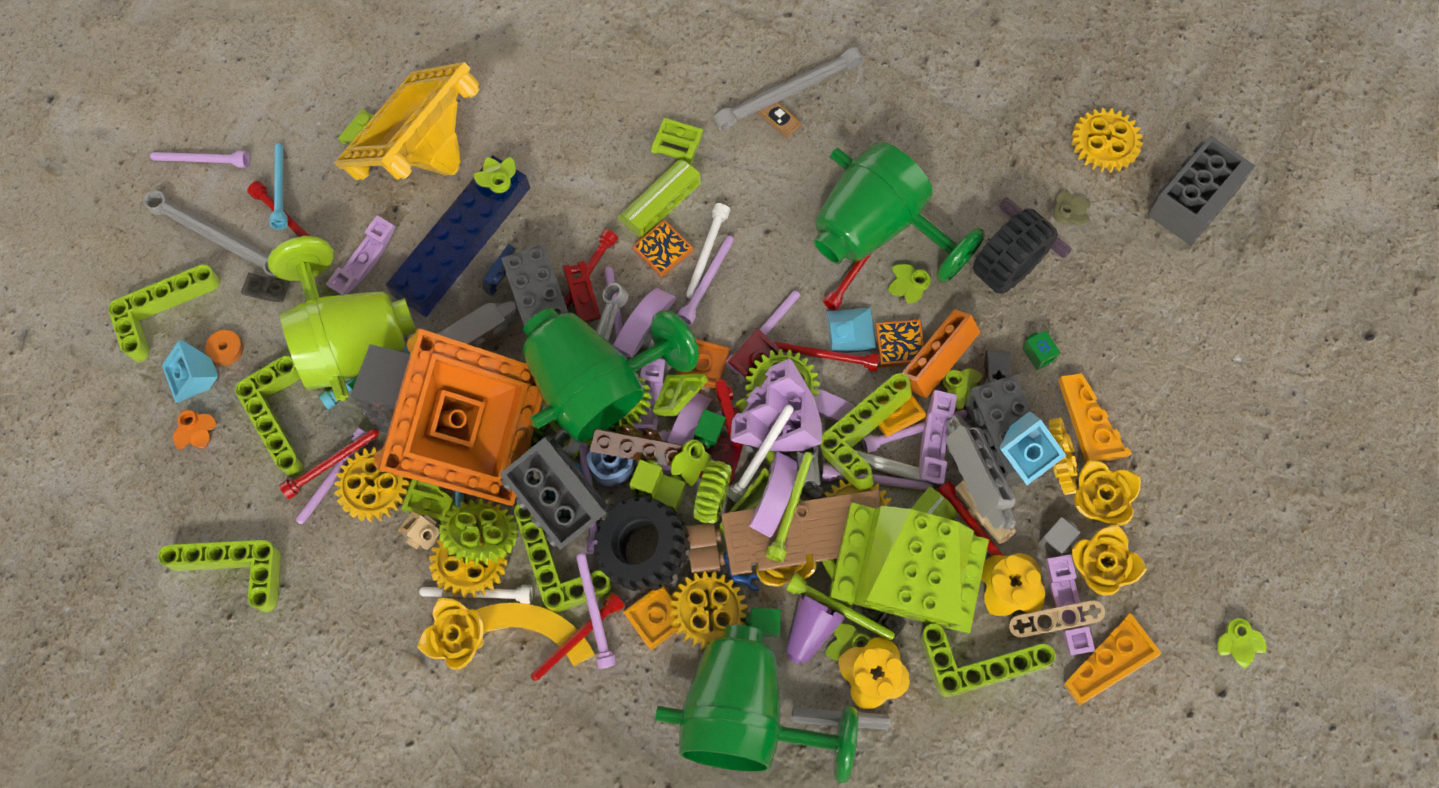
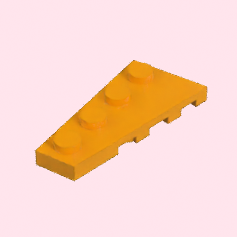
M1083 374L1060 377L1058 382L1085 462L1087 463L1089 460L1104 462L1127 458L1132 455L1129 448H1125L1120 440L1121 435L1118 430H1114L1107 419L1109 416L1105 409L1102 410L1096 401L1097 397Z
M1129 613L1124 621L1115 628L1110 636L1065 682L1064 686L1078 706H1081L1159 657L1161 651L1133 615Z

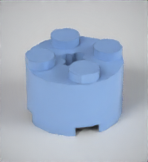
M589 449L586 457L588 467L592 476L602 486L615 487L622 485L634 475L635 460L595 453ZM613 459L614 462L609 463L608 460Z

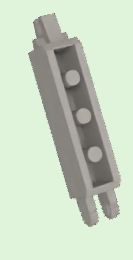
M509 300L498 307L494 303L488 302L444 329L438 335L482 349L489 341L499 338L509 329L508 324L519 315L518 308H516V303Z
M961 415L952 416L946 422L950 435L945 438V441L955 459L959 472L964 478L967 489L974 499L978 512L982 518H988L995 529H1013L1016 521L1013 518L1011 508L1015 505V497L981 428L968 427Z

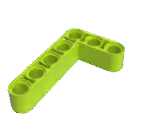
M204 264L112 301L109 304L108 312L122 352L135 362L145 360L150 352L140 321L217 289L220 285V278L212 268Z
M283 356L237 383L235 392L276 466L287 476L295 477L302 472L303 462L267 401L269 397L300 379L292 357ZM293 366L290 371L286 372L289 367ZM273 378L270 383L266 384L267 380ZM252 390V392L246 396L247 392ZM262 407V410L256 413L257 409ZM269 425H273L270 430L266 431ZM283 442V445L279 449H276V446L279 443ZM293 460L292 465L290 467H286L287 463Z
M898 373L890 377L822 434L820 447L823 456L858 490L865 491L870 489L874 484V477L870 465L852 447L911 398L910 380L905 374ZM882 401H888L885 404H879ZM870 415L868 418H862L863 416ZM847 430H853L850 433H845ZM835 444L834 447L827 448L829 445ZM845 459H851L848 463H842ZM861 474H867L864 478H857Z
M517 503L514 509L515 517L545 606L554 613H560L587 603L584 591L579 597L572 596L575 588H583L581 577L564 583L561 582L544 529L542 527L539 529L531 520L532 514L526 518L521 517L525 510ZM539 531L537 538H528L530 532ZM539 552H546V557L542 561L535 560ZM600 570L590 573L596 599L608 595L612 590L610 578ZM548 573L553 574L551 582H542L544 575ZM605 579L606 585L603 588H595L594 585L597 580ZM553 596H561V600L557 605H550L549 601Z
M266 540L166 545L158 552V561L174 571L250 567L249 604L265 613L272 611L277 605L281 553L276 546ZM270 549L268 556L263 558V553ZM246 550V555L240 559V554ZM223 551L222 557L216 560L217 555ZM199 553L198 559L193 561L195 554ZM176 554L175 559L170 562L172 555ZM268 572V577L261 581V576ZM266 595L265 602L259 605L260 598Z
M927 625L920 637L936 689L944 697H952L1044 670L1053 664L1056 658L1055 651L1050 645L1040 644L957 668L945 631L940 625ZM927 632H935L939 640L937 642L929 641L926 635ZM1038 651L1046 654L1047 663L1038 660ZM943 655L946 658L947 664L939 666L935 662V656ZM1014 658H1019L1024 662V669L1020 670L1014 666ZM990 665H997L1001 669V676H994L990 672ZM967 672H974L978 677V682L970 683L966 678ZM943 679H951L955 685L954 690L944 688Z

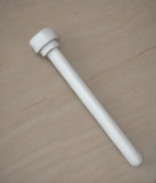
M716 203L713 207L712 218L714 220L686 292L688 299H691L697 290L720 225L725 219H728L731 209L724 204Z
M791 405L784 407L740 481L730 486L726 494L733 501L739 502L747 492L749 482L793 413Z
M521 585V587L516 589L491 590L485 588V595L483 596L478 591L476 592V598L516 599V601L524 604H532L533 585ZM422 587L419 590L421 596L453 597L452 590L445 594L444 587ZM459 593L457 597H463L462 593ZM468 593L466 598H473L472 594Z

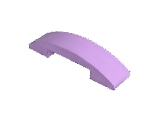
M377 215L364 232L367 235L343 269L338 267L325 285L341 295L352 291L366 277L383 254L395 226Z
M658 288L652 290L630 315L613 346L620 353L633 358L642 346L644 337L651 329L652 317L658 311H668L676 297Z
M657 359L641 369L640 378L642 377L646 382L645 384L650 387L647 393H650L652 398L647 400L651 407L645 408L648 416L642 414L640 416L642 423L635 421V429L644 430V428H650L657 431L659 416L655 415L653 408L664 383L665 360Z
M813 388L819 391V396H813L816 400L819 416L837 423L856 407L840 397Z
M938 390L933 391L922 434L919 462L920 480L940 485L944 484L947 462L944 461L947 444L945 438L948 437L946 422L954 416L957 395Z
M697 393L680 411L667 442L684 445L688 440L694 439V432L704 409H708L712 399ZM660 465L663 474L670 477L672 475L671 466Z
M779 451L774 455L769 469L771 474L760 504L754 511L749 527L768 537L773 535L783 515L797 474V461Z
M1071 554L1046 559L1054 608L1080 603L1075 583L1077 577ZM1077 607L1080 613V622H1085L1083 612H1081L1082 607ZM1065 610L1062 613V620L1067 624H1072L1076 620V615L1071 610ZM1085 625L1061 630L1070 656L1095 651L1089 626L1086 627Z

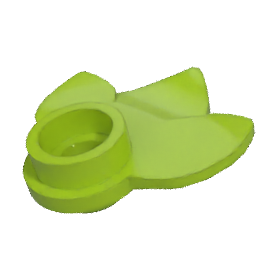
M487 157L483 165V171L473 174L474 179L482 187H490L495 193H503L509 189L510 179L516 172L515 162L509 157L500 164L496 160Z
M899 264L892 267V271L897 279L890 284L888 292L894 296H905L907 304L919 301L922 298L923 291L930 286V275L924 270H915L909 264ZM921 279L923 283H917L916 280Z
M965 369L961 372L949 370L942 379L947 393L957 395L955 408L958 410L963 409L971 389L978 387L977 383L983 377L975 369ZM950 379H955L957 384H951Z
M695 439L688 440L683 445L682 451L674 456L671 463V474H681L683 480L688 485L693 486L701 471H704L707 464L712 460V457L705 452V448L700 441Z
M1241 618L1232 619L1226 627V632L1219 637L1217 642L1218 654L1221 656L1232 654L1236 663L1242 668H1247L1253 662L1255 652L1265 653L1267 650L1266 641L1262 634L1252 630L1249 622ZM1241 626L1243 632L1241 635H1238L1237 629Z
M840 624L834 631L837 640L829 645L825 654L829 658L838 661V658L848 649L857 647L856 644L861 641L867 645L872 638L865 633H858L852 625Z

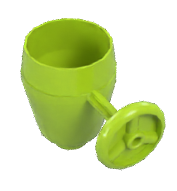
M301 236L291 238L276 246L267 259L268 268L276 277L286 281H301L306 298L305 303L280 313L284 336L304 387L307 390L332 386L335 400L345 401L349 397L346 382L358 377L369 345L402 352L406 345L404 336L416 333V329L405 298L392 302L389 294L384 291L320 298L314 277L322 274L330 267L334 260V249L326 240L318 237Z

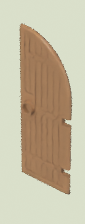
M879 490L798 502L784 544L786 546L785 551L787 552L784 562H777L765 556L768 546H771L772 542L776 540L783 515L773 535L768 537L749 527L755 509L721 514L731 576L751 573V563H757L758 570L764 571L806 564L805 555L812 554L813 563L837 559L850 503L875 509L880 506Z

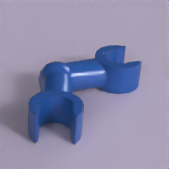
M725 551L724 561L728 564L729 580H733V583L747 585L752 591H759V587L751 584V581L754 579L760 580L757 574L751 576L742 574L731 576L729 559Z

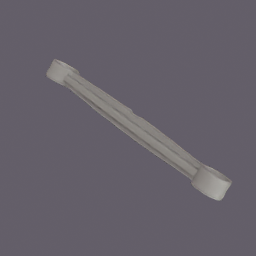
M852 47L845 51L838 59L792 78L790 81L780 84L733 109H722L714 115L713 120L720 131L727 130L741 118L797 94L845 68L851 70L863 62L864 57L858 47Z
M151 191L145 195L143 203L152 214H165L217 245L263 267L271 279L281 280L273 273H270L267 255L207 221L170 204L169 200L160 191ZM162 198L159 206L151 207L153 201Z
M611 283L606 286L602 294L606 306L596 332L607 341L611 334L617 309L623 307L628 300V292L618 283ZM619 291L618 296L612 300L613 295ZM562 429L556 434L554 439L567 455H572L579 449L581 442H577L571 437L570 443L564 447V442L570 435Z

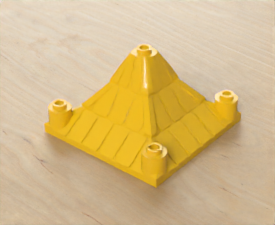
M465 62L411 72L337 158L334 164L339 169H344L355 180H364L370 174V166L384 167L395 179L407 178L412 172L411 166L445 176L454 175L459 170L461 162L458 140L455 133L458 106L456 99L459 93L463 98L475 96L479 91V81L469 72L470 67Z

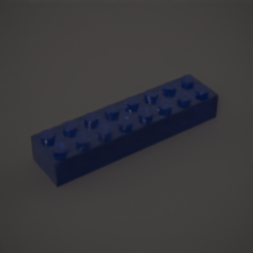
M493 155L490 157L500 164L503 162ZM516 169L515 174L510 179L509 189L503 193H495L490 187H482L473 178L385 284L391 295L398 300L405 298L410 308L427 317L530 190L527 176Z

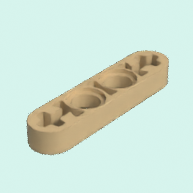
M1087 601L1018 615L1010 621L1009 630L1014 637L1025 638L1095 624L1104 618L1105 609L1098 601ZM1090 605L1100 610V613L1096 615L1097 619H1093L1092 615L1083 616L1085 622H1080V613L1077 607H1082L1081 612L1088 611ZM1065 610H1071L1075 613L1076 620L1074 623L1067 624L1062 620V613ZM1039 616H1049L1052 622L1051 626L1047 629L1040 628L1037 623ZM1028 617H1033L1035 632H1031L1032 627L1025 628L1023 634L1013 629V626L1017 624V620H1021L1022 624L1030 623Z

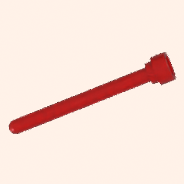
M260 181L251 183L247 193L253 199L262 200L274 211V200L268 195L267 188ZM285 212L288 217V227L298 237L310 236Z
M604 229L601 233L600 244L586 264L589 276L607 248L614 246L619 239L614 232L608 229ZM570 292L564 298L567 310L572 304Z
M871 254L861 261H856L837 289L825 296L823 304L832 311L839 309L842 304V295Z
M774 342L783 352L788 353L791 350L794 354L800 353V355L864 365V368H868L869 371L877 372L880 356L877 353L861 356Z
M375 428L371 429L297 479L285 480L279 484L280 490L287 499H292L298 495V491L301 490L300 487L379 435V431Z
M948 481L936 491L952 504L969 528L974 530V534L978 537L989 539L987 546L989 553L992 556L1003 555L957 498V493L954 490L955 486Z
M614 592L605 598L604 607L599 610L602 621L610 613H618L625 607L623 601ZM591 619L532 672L531 679L533 681H538L593 630Z

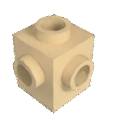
M413 511L398 529L400 533L408 538L405 542L416 550L419 547L428 550L429 547L436 543L439 536V529L435 527L437 524L435 520L427 515L422 517Z

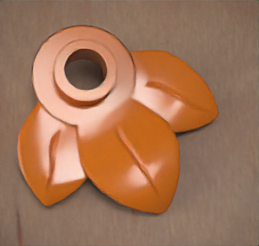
M194 410L181 412L177 419L178 428L173 433L174 444L178 450H182L190 443L199 449L207 448L210 442L209 430L217 426L215 419L209 414H199ZM190 419H193L190 424H187Z

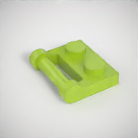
M664 118L653 142L651 153L657 155L661 153L684 160L692 165L704 131L701 128ZM665 141L688 148V151L684 152L662 145V143Z

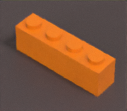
M954 309L903 370L902 374L908 376L913 393L927 398L981 333L972 315Z

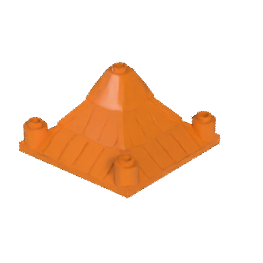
M417 329L416 334H413L407 342L410 358L384 447L374 456L376 470L513 506L516 494L512 489L508 491L500 481L502 479L500 473L529 450L534 431L530 417L539 412L542 397L527 364L423 329Z

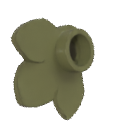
M1062 191L1057 195V205L1054 208L1053 216L1058 223L1067 224L1072 222L1077 226H1085L1091 222L1085 214L1090 208L1088 199L1081 196L1073 198L1069 191Z

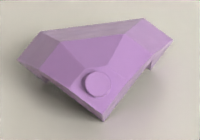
M787 359L771 366L765 374L768 376L760 388L756 386L746 400L749 404L741 414L737 413L732 419L731 440L760 448L784 407L791 405L793 413L770 450L775 452L803 451L821 444L822 422L815 399L793 361Z

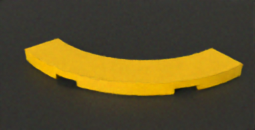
M500 603L476 610L482 616L484 634L510 627L523 628L542 634L561 647L578 631L570 622L558 614L531 604ZM585 638L566 654L573 666L596 656Z

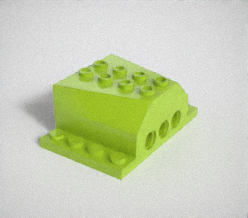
M850 503L829 598L927 624H938L942 628L970 634L989 539L974 536V530L958 521L921 511L889 506H879L874 509Z

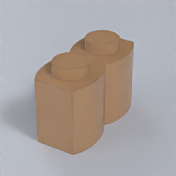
M714 523L686 526L689 533L687 541L690 542L689 556L692 575L697 573L699 576L704 571L707 574H712L713 572L720 573V566L725 565L723 551L718 552L717 543L721 542L720 529H715Z

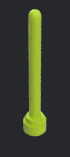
M805 452L776 540L767 548L765 556L771 560L784 562L787 553L784 544L813 458L811 452Z
M794 573L786 588L787 591L794 595L795 593L799 595L803 593L887 640L894 639L895 634L893 631L806 585L807 582L803 580L804 577Z

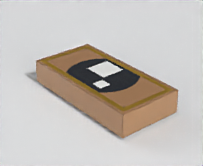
M778 102L757 112L761 118L786 139L801 127V122Z

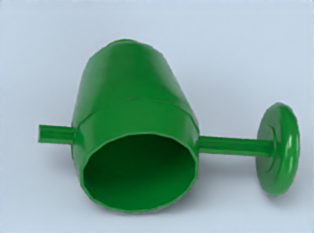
M875 142L854 159L837 147L829 156L845 170L815 219L816 229L819 234L813 242L818 251L829 261L835 264H840L845 258L851 261H861L912 224L949 254L937 271V280L941 283H946L966 265L983 242L985 237L984 230L975 228L956 244L920 214L933 196L932 185L919 165L897 147L886 142Z
M547 308L537 313L523 328V331L528 336L523 345V356L546 405L545 409L530 417L533 427L539 429L554 420L575 441L583 442L592 439L595 428L609 429L625 417L643 398L645 389L636 374L638 370L661 357L672 368L680 372H690L697 367L699 350L694 334L677 314L666 310L658 311L652 317L650 326L655 345L628 360L577 315L573 313L558 315L554 308Z
M745 625L726 626L724 637L715 638L707 644L684 701L683 709L657 706L655 721L680 725L679 755L689 761L726 770L763 772L771 768L777 744L780 741L835 750V780L839 783H846L851 776L857 747V709L852 706L843 709L837 735L780 726L776 655L773 649L763 644L764 632L757 628Z

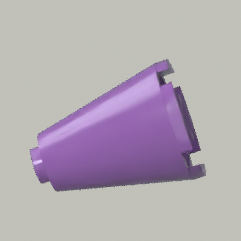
M802 593L786 647V652L789 654L788 659L801 665L802 661L808 663L843 622L845 616Z

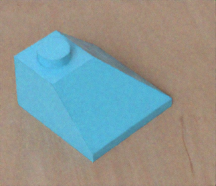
M871 307L826 311L831 351L845 353L876 350Z
M178 340L162 364L175 403L182 402L210 389L218 378V371L214 367L212 359L183 340Z
M1031 411L1010 426L999 447L1026 485L1030 484L1066 456L1041 419Z

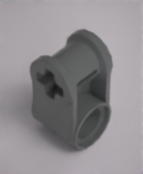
M986 350L984 359L985 384L1009 377L1011 359L1009 351Z

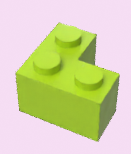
M647 460V462L639 461L629 484L633 497L636 496L640 499L641 496H647L652 500L657 499L675 511L676 514L687 489L686 483L683 482L681 477L664 475L660 464L652 460Z

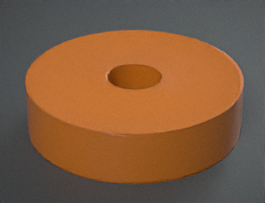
M220 330L208 338L205 352L212 359V362L217 365L226 366L233 364L241 357L244 347L242 340L236 333L230 330Z

